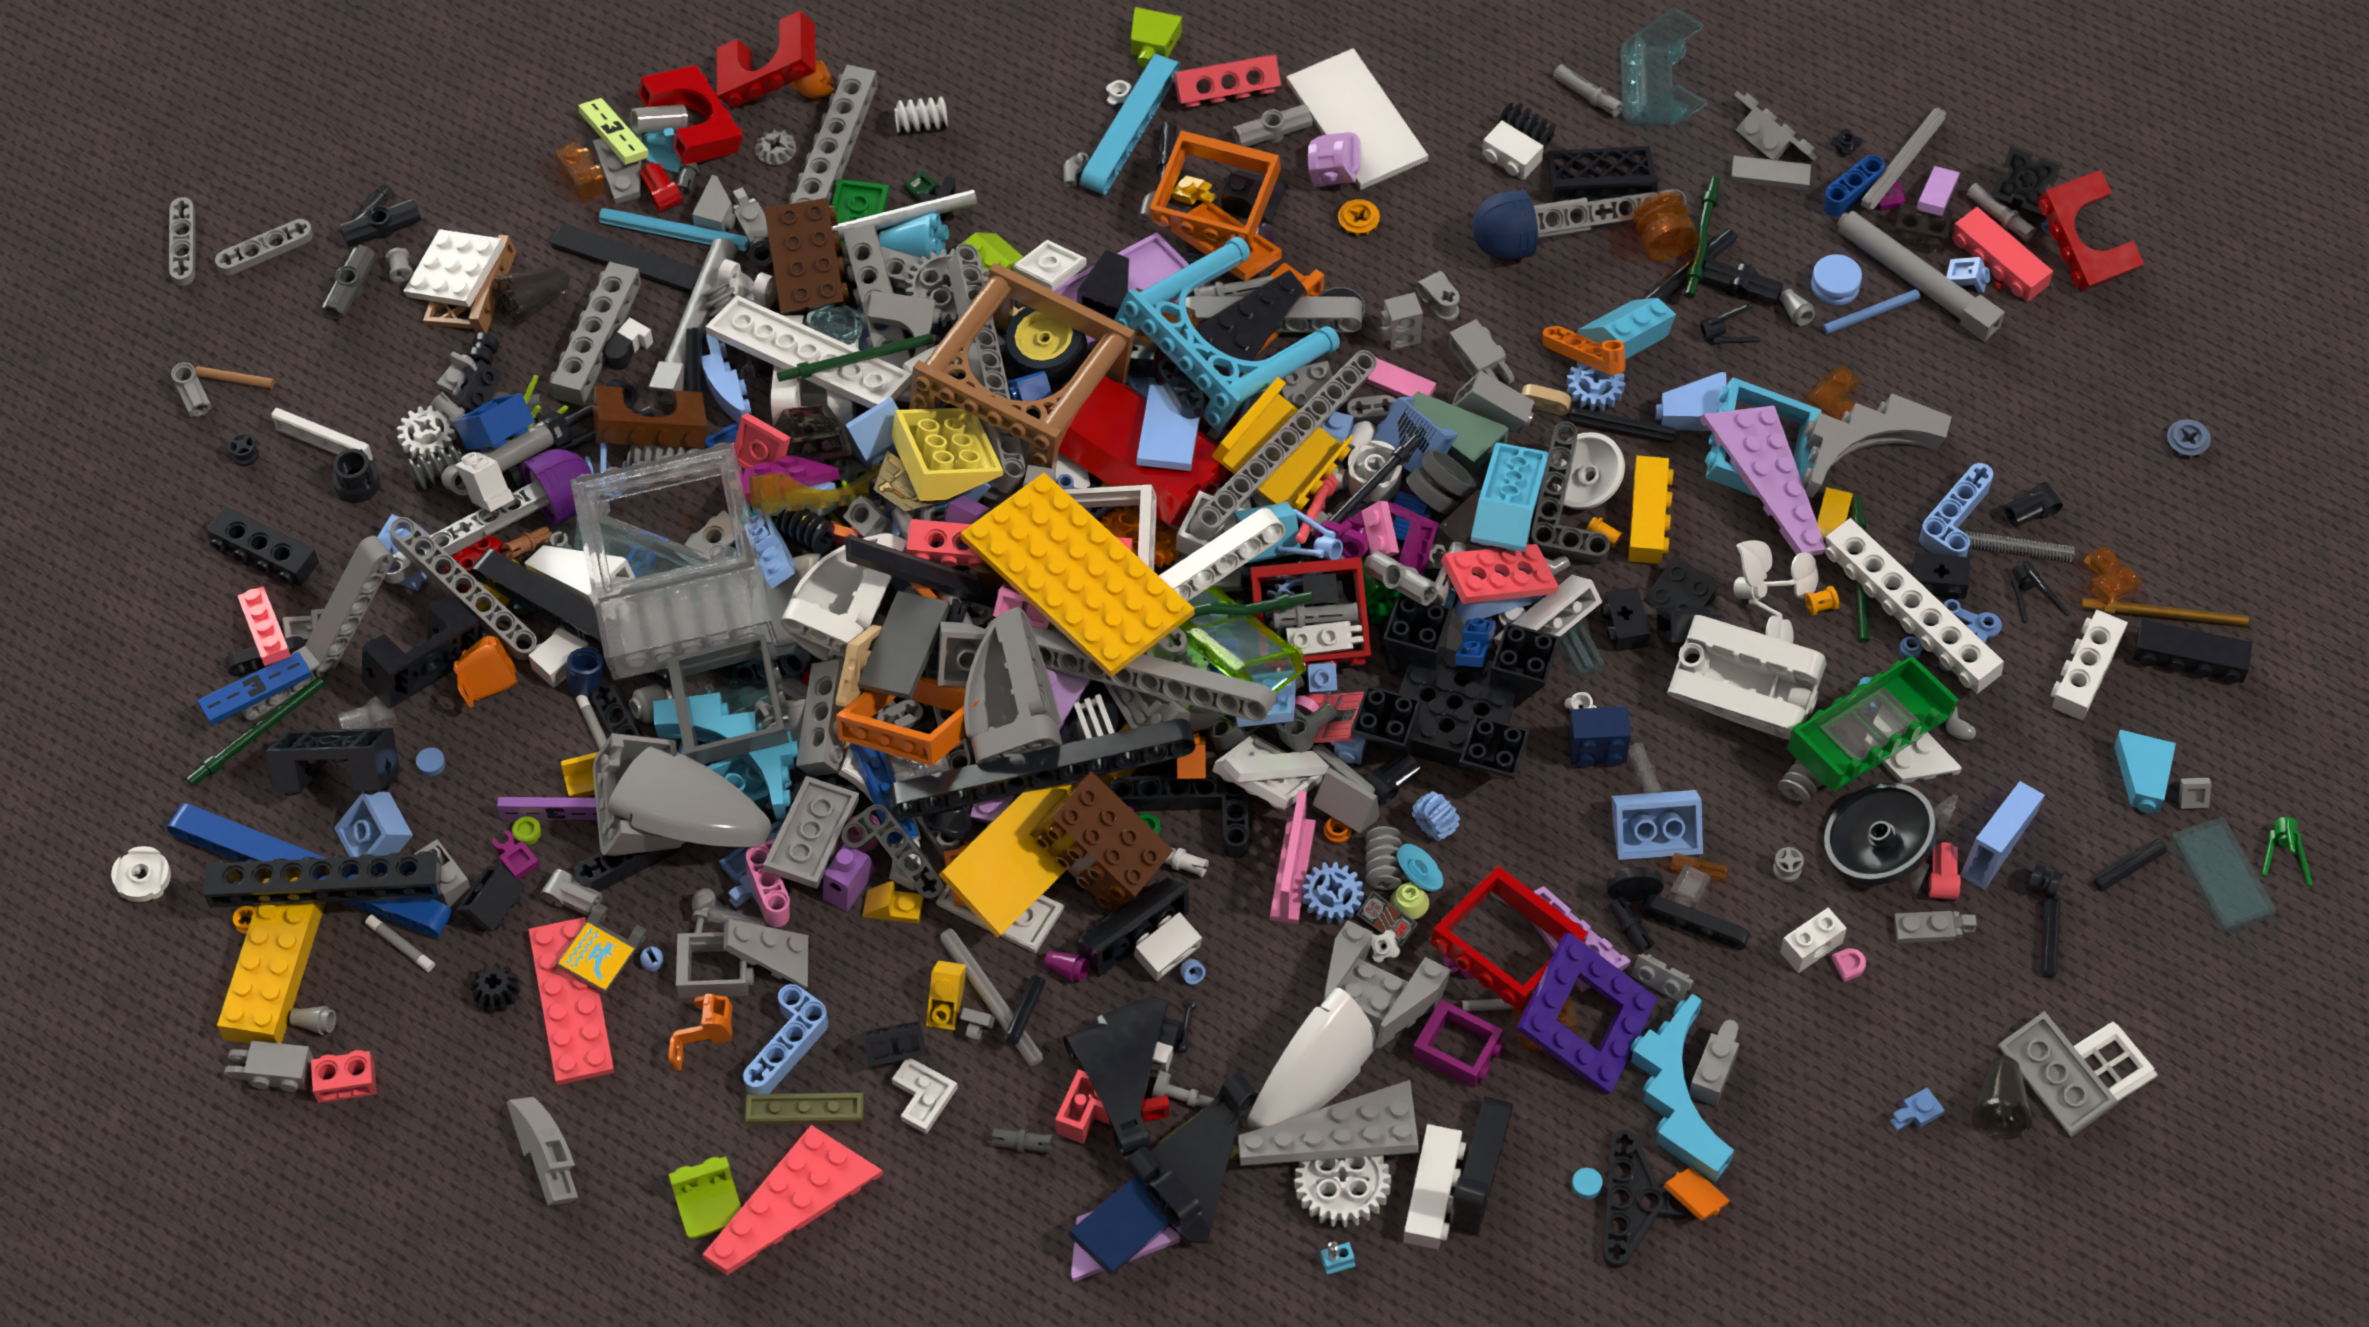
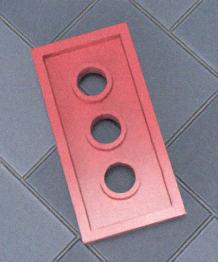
M1537 544L1527 545L1525 552L1510 551L1506 548H1493L1446 553L1441 559L1462 604L1555 594L1559 588Z

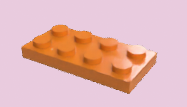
M1204 202L1187 213L1245 228L1244 224L1213 203L1207 204ZM1171 227V232L1206 256L1223 247L1225 242H1227L1220 239L1211 240L1201 234L1185 233L1178 228ZM1256 233L1251 247H1249V259L1229 271L1243 281H1247L1281 259L1282 250Z

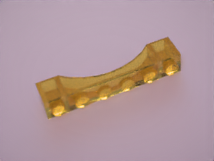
M876 463L856 481L830 490L808 487L793 480L785 473L749 476L752 509H761L762 514L778 513V507L787 506V511L804 510L805 504H813V509L827 508L829 507V502L838 501V506H847L854 499H858L859 496L871 500L868 493V482L878 478L883 463Z

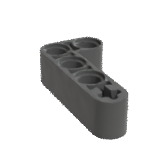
M879 804L872 805L843 828L842 840L847 846L852 848L862 847L876 837L923 897L935 898L943 892L945 883L938 875L939 872L898 819L893 817L888 807ZM877 809H881L886 815L885 822L880 826L875 825L871 820L872 813ZM853 827H859L863 832V838L858 843H853L849 839V831ZM893 832H899L903 837V843L898 848H893L889 844L888 839ZM911 854L917 855L921 860L920 867L915 871L908 869L906 866V860ZM926 867L930 870L925 873L926 877L929 880L936 879L938 882L935 885V892L924 889L927 883L923 877H920L918 880L915 878L916 875L923 873Z

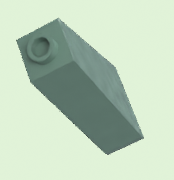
M1417 392L1412 396L1416 399L1412 406L1440 429L1451 428L1459 434L1447 455L1462 465L1472 476L1491 459L1496 442L1503 444L1508 442L1509 428L1505 425L1421 392Z

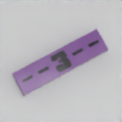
M500 797L497 803L501 819H519L529 816L535 819L597 820L595 798Z

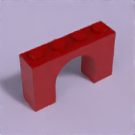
M801 11L779 20L778 50L772 60L759 70L753 71V52L739 39H735L717 48V96L730 108H736L816 72L815 24Z
M696 65L641 77L638 97L645 107L684 105L686 108L700 113L706 119V122L676 130L672 149L683 165L723 157L739 151L740 143L743 139L742 131L736 126L729 111L724 108L717 93L708 84L706 76L700 72Z
M2102 170L2046 190L2037 198L2039 209L2046 216L2050 225V234L2057 240L2061 258L2067 263L2071 271L2072 282L2078 287L2080 292L2135 272L2144 265L2134 240L2110 250L2098 251L2086 246L2076 233L2075 217L2078 210L2099 203L2112 193Z

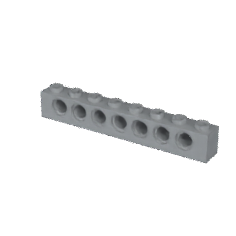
M846 65L844 73L838 76L836 93H832L830 96L828 113L823 114L821 131L815 134L813 151L807 154L805 171L799 174L798 188L796 193L793 192L791 194L789 204L827 198L829 205H831L838 179L842 178L877 89L876 71Z

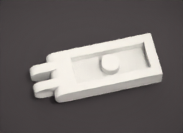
M1350 621L1302 626V628H1286L1289 656L1299 657L1352 650L1353 644L1364 642L1363 636L1352 637L1351 634L1362 632V625L1350 626Z

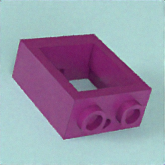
M1388 503L1393 525L1396 515L1410 521L1401 556L1394 555L1391 558L1407 567L1415 568L1423 576L1438 523L1395 503ZM1368 544V550H1367V552H1366V554H1365L1366 556H1370V555H1371V553H1370V548H1369V544Z
M1440 1000L1414 1044L1413 1058L1475 1088L1479 1080L1483 1082L1486 1080L1491 1070V1065H1489L1493 1057L1498 1058L1504 1048L1505 1043L1502 1042L1503 1030ZM1447 1020L1489 1040L1474 1067L1432 1047Z

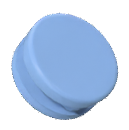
M1835 254L1823 257L1816 263L1811 280L1812 291L1824 303L1830 305L1847 304L1854 300L1859 293L1862 280L1861 269L1854 260L1844 255Z

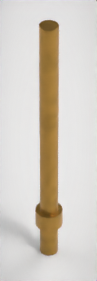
M2106 597L2104 600L2082 598L2081 609L2099 610L2110 615H2114L2117 612L2247 627L2249 623V616L2118 602L2116 598Z

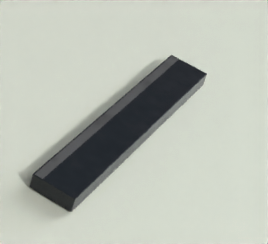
M850 534L845 539L847 562L990 608H994L996 605L997 590L979 587L976 575Z

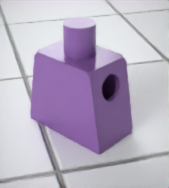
M846 844L843 845L823 875V900L848 912L876 871L870 856Z

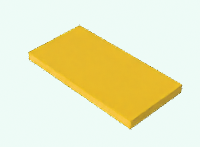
M1069 782L1021 793L938 874L996 938L1001 936L1066 871V869L1061 868L1057 864L1055 858L1047 850L1040 848L1036 844L1035 839L1029 833L1066 790L1072 786Z

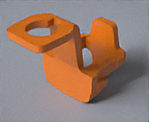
M714 994L695 997L694 1004L698 1009H703L702 1026L682 1029L673 1033L670 1039L669 1061L676 1071L682 1070L683 1044L711 1039L713 1043H725L732 1040V1004L728 997Z

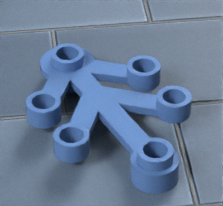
M1949 599L1944 603L1946 608L1954 607L1956 610L1951 612L1958 619L1969 623L1966 626L1984 643L1987 638L1995 637L2000 633L2002 623L1995 614L1989 612L1979 615L1960 608V603L1954 599ZM1983 622H1989L1992 625L1987 626ZM1927 623V624H1925V625H1927V626H1928V625H1930V626H1935V625L1932 624V623ZM1910 636L1901 641L1899 654L1904 659L1911 656L1918 659L1921 651L1925 649L1919 639ZM1907 644H1912L1916 647L1910 648L1907 646ZM1966 659L1970 663L1974 662L1973 660ZM1939 660V666H1940L1943 670L1950 671V670H1947V669L1940 663V660Z

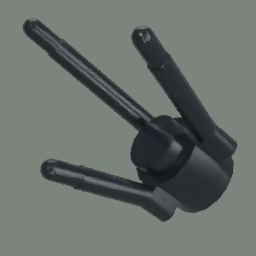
M1747 304L1718 317L1701 320L1700 327L1705 341L1712 340L1714 345L1720 343L1760 342L1759 337H1722V334L1726 333L1724 320L1751 309L1753 304Z
M2023 561L2013 568L2012 574L2015 578L2010 582L2015 589L2023 623H2027L2028 618L2021 587L2030 590L2038 586L2050 597L2065 616H2069L2070 612L2042 580L2031 561Z

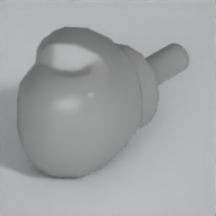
M707 888L696 891L692 898V920L696 922L694 933H702L703 924H707L710 911H713L715 907V894Z

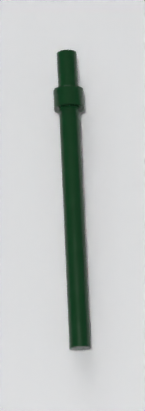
M929 333L813 363L806 361L796 364V367L777 371V378L779 382L798 377L805 379L812 377L814 373L933 344L934 339L932 334Z
M1854 497L1851 500L1852 516L1850 518L1865 530L1866 517L1863 515L1862 498ZM1855 580L1858 642L1868 643L1870 640L1867 594L1863 586Z
M320 677L314 679L214 757L211 755L205 759L200 768L186 777L188 783L193 787L209 774L214 775L222 768L221 765L324 687L325 683Z

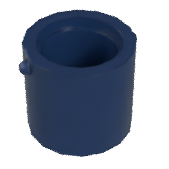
M579 648L572 651L567 658V687L575 695L592 696L593 689L603 682V658L596 650Z

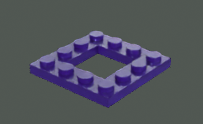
M1569 932L1563 935L1516 1030L1607 1095L1612 1093L1632 1052L1630 1050L1636 1038L1640 1036L1658 998ZM1577 977L1618 1007L1598 1049H1595L1556 1020Z

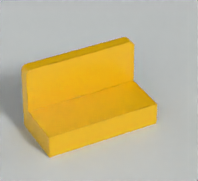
M598 752L561 761L569 798H582L595 794L593 764Z

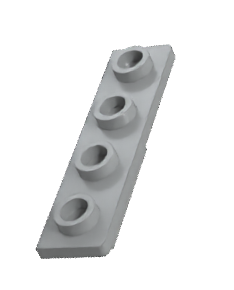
M1738 91L1734 94L1752 110L1737 127L1736 131L1767 157L1777 161L1786 149L1793 144L1813 161L1817 159L1812 153L1814 147L1805 139H1802L1800 142L1793 136L1796 132L1785 123L1782 126L1778 125L1775 122L1777 117L1767 108L1762 112L1756 107L1759 102L1747 93L1743 96Z

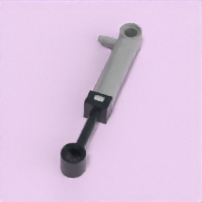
M614 379L607 383L606 386L624 388L625 394L623 399L628 409L632 408L638 401V390L631 383L621 379ZM593 403L567 417L552 411L539 418V423L527 428L528 431L517 437L512 436L506 439L507 443L496 449L489 448L481 454L496 460L501 472H504L508 468L553 445L558 447L574 439L569 427L592 416ZM455 464L448 466L442 473L443 485L458 495H467L469 492L463 480L461 484L455 486V479L460 475Z

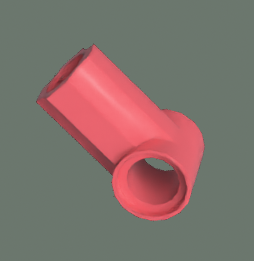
M1941 842L1935 845L1932 850V872L1930 873L1928 889H1931L1930 892L1928 891L1929 898L1959 899L1960 875L1957 874L1958 847L1953 846L1952 843Z

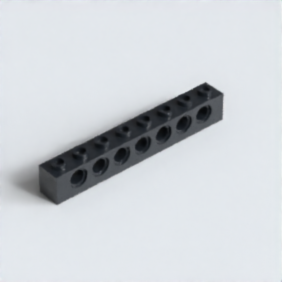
M427 851L406 855L401 853H391L385 856L363 854L359 857L337 855L322 859L305 857L301 860L277 858L273 861L246 860L245 862L238 863L218 861L215 864H206L204 897L209 908L440 897L441 864L437 853ZM408 872H415L411 876H405ZM386 873L383 877H376L378 874ZM357 874L356 877L347 879L350 875ZM322 876H328L324 880H318ZM300 877L298 880L290 882L292 878ZM270 878L268 882L261 883L264 879ZM236 880H241L238 884H232Z

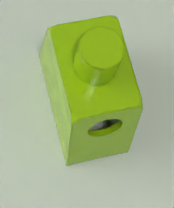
M1135 7L1131 34V54L1138 56L1137 63L1140 66L1147 67L1155 54L1168 58L1182 34V17Z

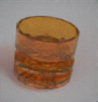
M1665 192L1656 194L1644 200L1633 211L1632 220L1650 259L1665 261L1683 256L1697 243L1699 235L1691 217H1689L1682 196L1677 193Z

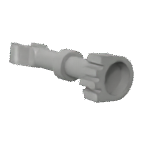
M1159 1071L1152 1092L1153 1098L1167 1095L1185 1101L1191 1107L1197 1105L1206 1108L1214 1100V1098L1199 1094V1090L1191 1089L1189 1091L1170 1085L1171 1074Z

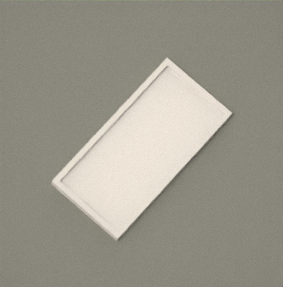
M1354 48L1287 76V84L1300 103L1308 106L1312 120L1322 135L1352 132L1359 137L1361 143L1360 171L1356 175L1355 183L1360 190L1428 161V154Z

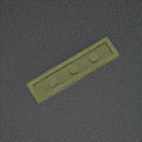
M864 1093L746 1094V1125L863 1123Z

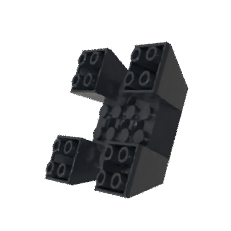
M1399 593L1383 642L1405 676L1399 693L1370 685L1366 686L1350 734L1387 750L1401 754H1410L1411 756L1462 769L1466 772L1491 779H1515L1530 729L1509 723L1514 708L1545 686L1560 642V636L1506 622L1494 661L1486 659L1483 667L1456 665L1455 655L1457 651L1445 648L1453 607L1443 606L1434 602H1430L1428 606L1422 605L1410 597Z

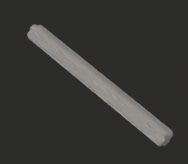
M1939 108L1933 109L1862 198L1863 202L1861 205L1863 208L1873 210L1945 120L1946 112Z
M953 929L944 931L940 935L942 943L956 963L966 965V977L1006 1032L1014 1014ZM1024 1030L1019 1043L1015 1046L1030 1066H1035L1043 1060L1042 1053Z

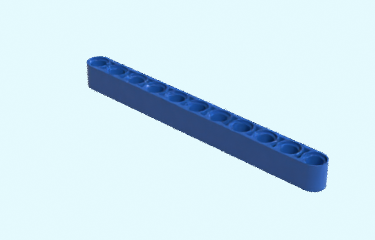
M186 803L180 804L166 827L168 832L177 838L182 836V840L203 848L207 846L206 849L228 858L231 856V859L238 862H245L246 860L273 861L277 858L287 860H301L305 857L326 858ZM357 874L350 875L347 879H352L356 877ZM322 876L318 880H324L328 876ZM431 898L343 902L351 906L356 904V908L377 916L381 914L380 917L402 926L406 924L405 927L429 936V934H432L430 937L433 938L440 937L453 914L448 906Z

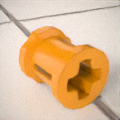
M1828 586L1826 590L1817 593L1807 592L1804 594L1805 605L1810 616H1816L1818 612L1830 608L1832 610L1839 609V598L1833 586Z

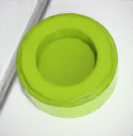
M529 816L519 818L512 826L513 837L518 843L521 841L526 845L535 843L541 836L539 822Z

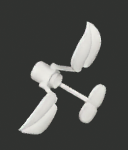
M1756 540L1737 544L1741 555L1744 577H1738L1735 580L1733 590L1736 598L1749 599V605H1756L1774 615L1767 622V636L1793 643L1794 636L1791 622L1787 619H1782L1780 612L1758 600L1765 597L1767 587L1794 585L1795 596L1800 599H1804V594L1807 592L1813 594L1817 587L1819 576L1815 558L1807 552L1799 553L1792 562V580L1764 582V579L1767 578L1766 572L1772 566V554L1769 546L1762 541Z

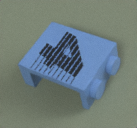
M1412 396L1399 397L1391 404L1389 408L1390 413L1377 426V433L1372 440L1386 442L1396 449L1398 446H1403L1414 434L1421 439V443L1410 453V458L1402 465L1409 472L1414 467H1423L1421 459L1431 448L1447 454L1459 435L1451 428L1440 429L1412 406L1416 400Z

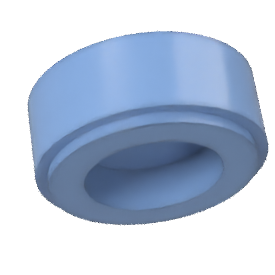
M437 748L423 749L416 757L418 770L425 776H436L445 768L444 755Z

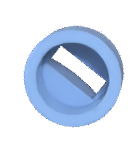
M651 946L646 948L640 956L641 965L647 971L660 969L664 963L662 952L657 947ZM652 953L657 961L652 963L648 954Z
M1188 959L1185 963H1182L1180 968L1182 977L1189 984L1199 983L1206 973L1204 966L1196 959ZM1191 968L1195 971L1192 975L1189 972Z

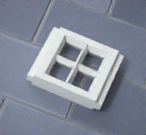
M2114 1022L2074 1045V1048L2083 1059L2094 1054L2103 1066L2094 1071L2097 1076L2107 1070L2117 1083L2108 1089L2118 1101L2147 1084L2158 1075L2154 1071L2153 1066L2118 1024L2116 1025ZM2116 1040L2125 1052L2107 1062L2098 1050ZM2130 1057L2139 1069L2121 1079L2112 1067L2125 1058Z

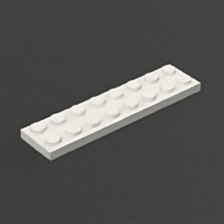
M738 295L705 326L707 335L784 370L796 367L798 363L806 361L813 363L860 351ZM874 358L814 373L812 377L805 379L871 409L889 397L895 400L912 382V373L881 359Z

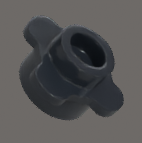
M1842 129L1840 135L1831 139V144L1836 147L1839 153L1850 155L1855 151L1856 147L1862 145V139L1854 136L1849 129Z

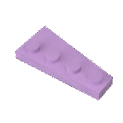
M1543 886L1533 891L1588 932L1585 943L1587 946L1621 971L1630 966L1631 961L1625 955L1621 956L1612 948L1613 945L1605 938L1601 939L1591 930L1589 924L1583 919L1580 921L1570 912L1571 909ZM1533 923L1552 952L1555 953L1560 942ZM1577 977L1575 984L1581 992L1591 988Z

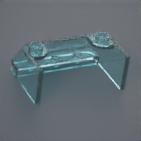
M1673 7L1624 42L1621 48L1623 117L1633 124H1678L1707 105V100L1681 85L1672 86V65L1684 57L1686 52L1685 40L1703 29V23Z

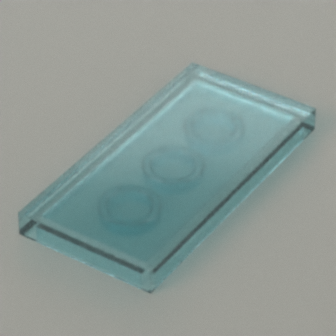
M2224 816L2172 834L2171 840L2223 933L2275 915L2277 910Z

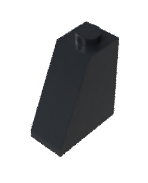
M1105 250L1077 289V303L1114 320L1128 292L1129 258Z

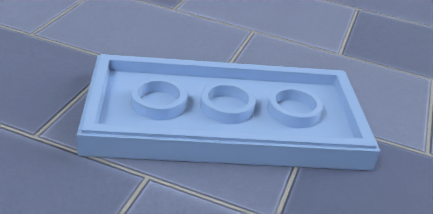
M1150 385L1137 454V465L1191 471L1200 417L1196 419L1183 417L1163 386ZM1174 387V389L1178 391H1184L1187 389ZM1198 390L1201 396L1203 397V391Z

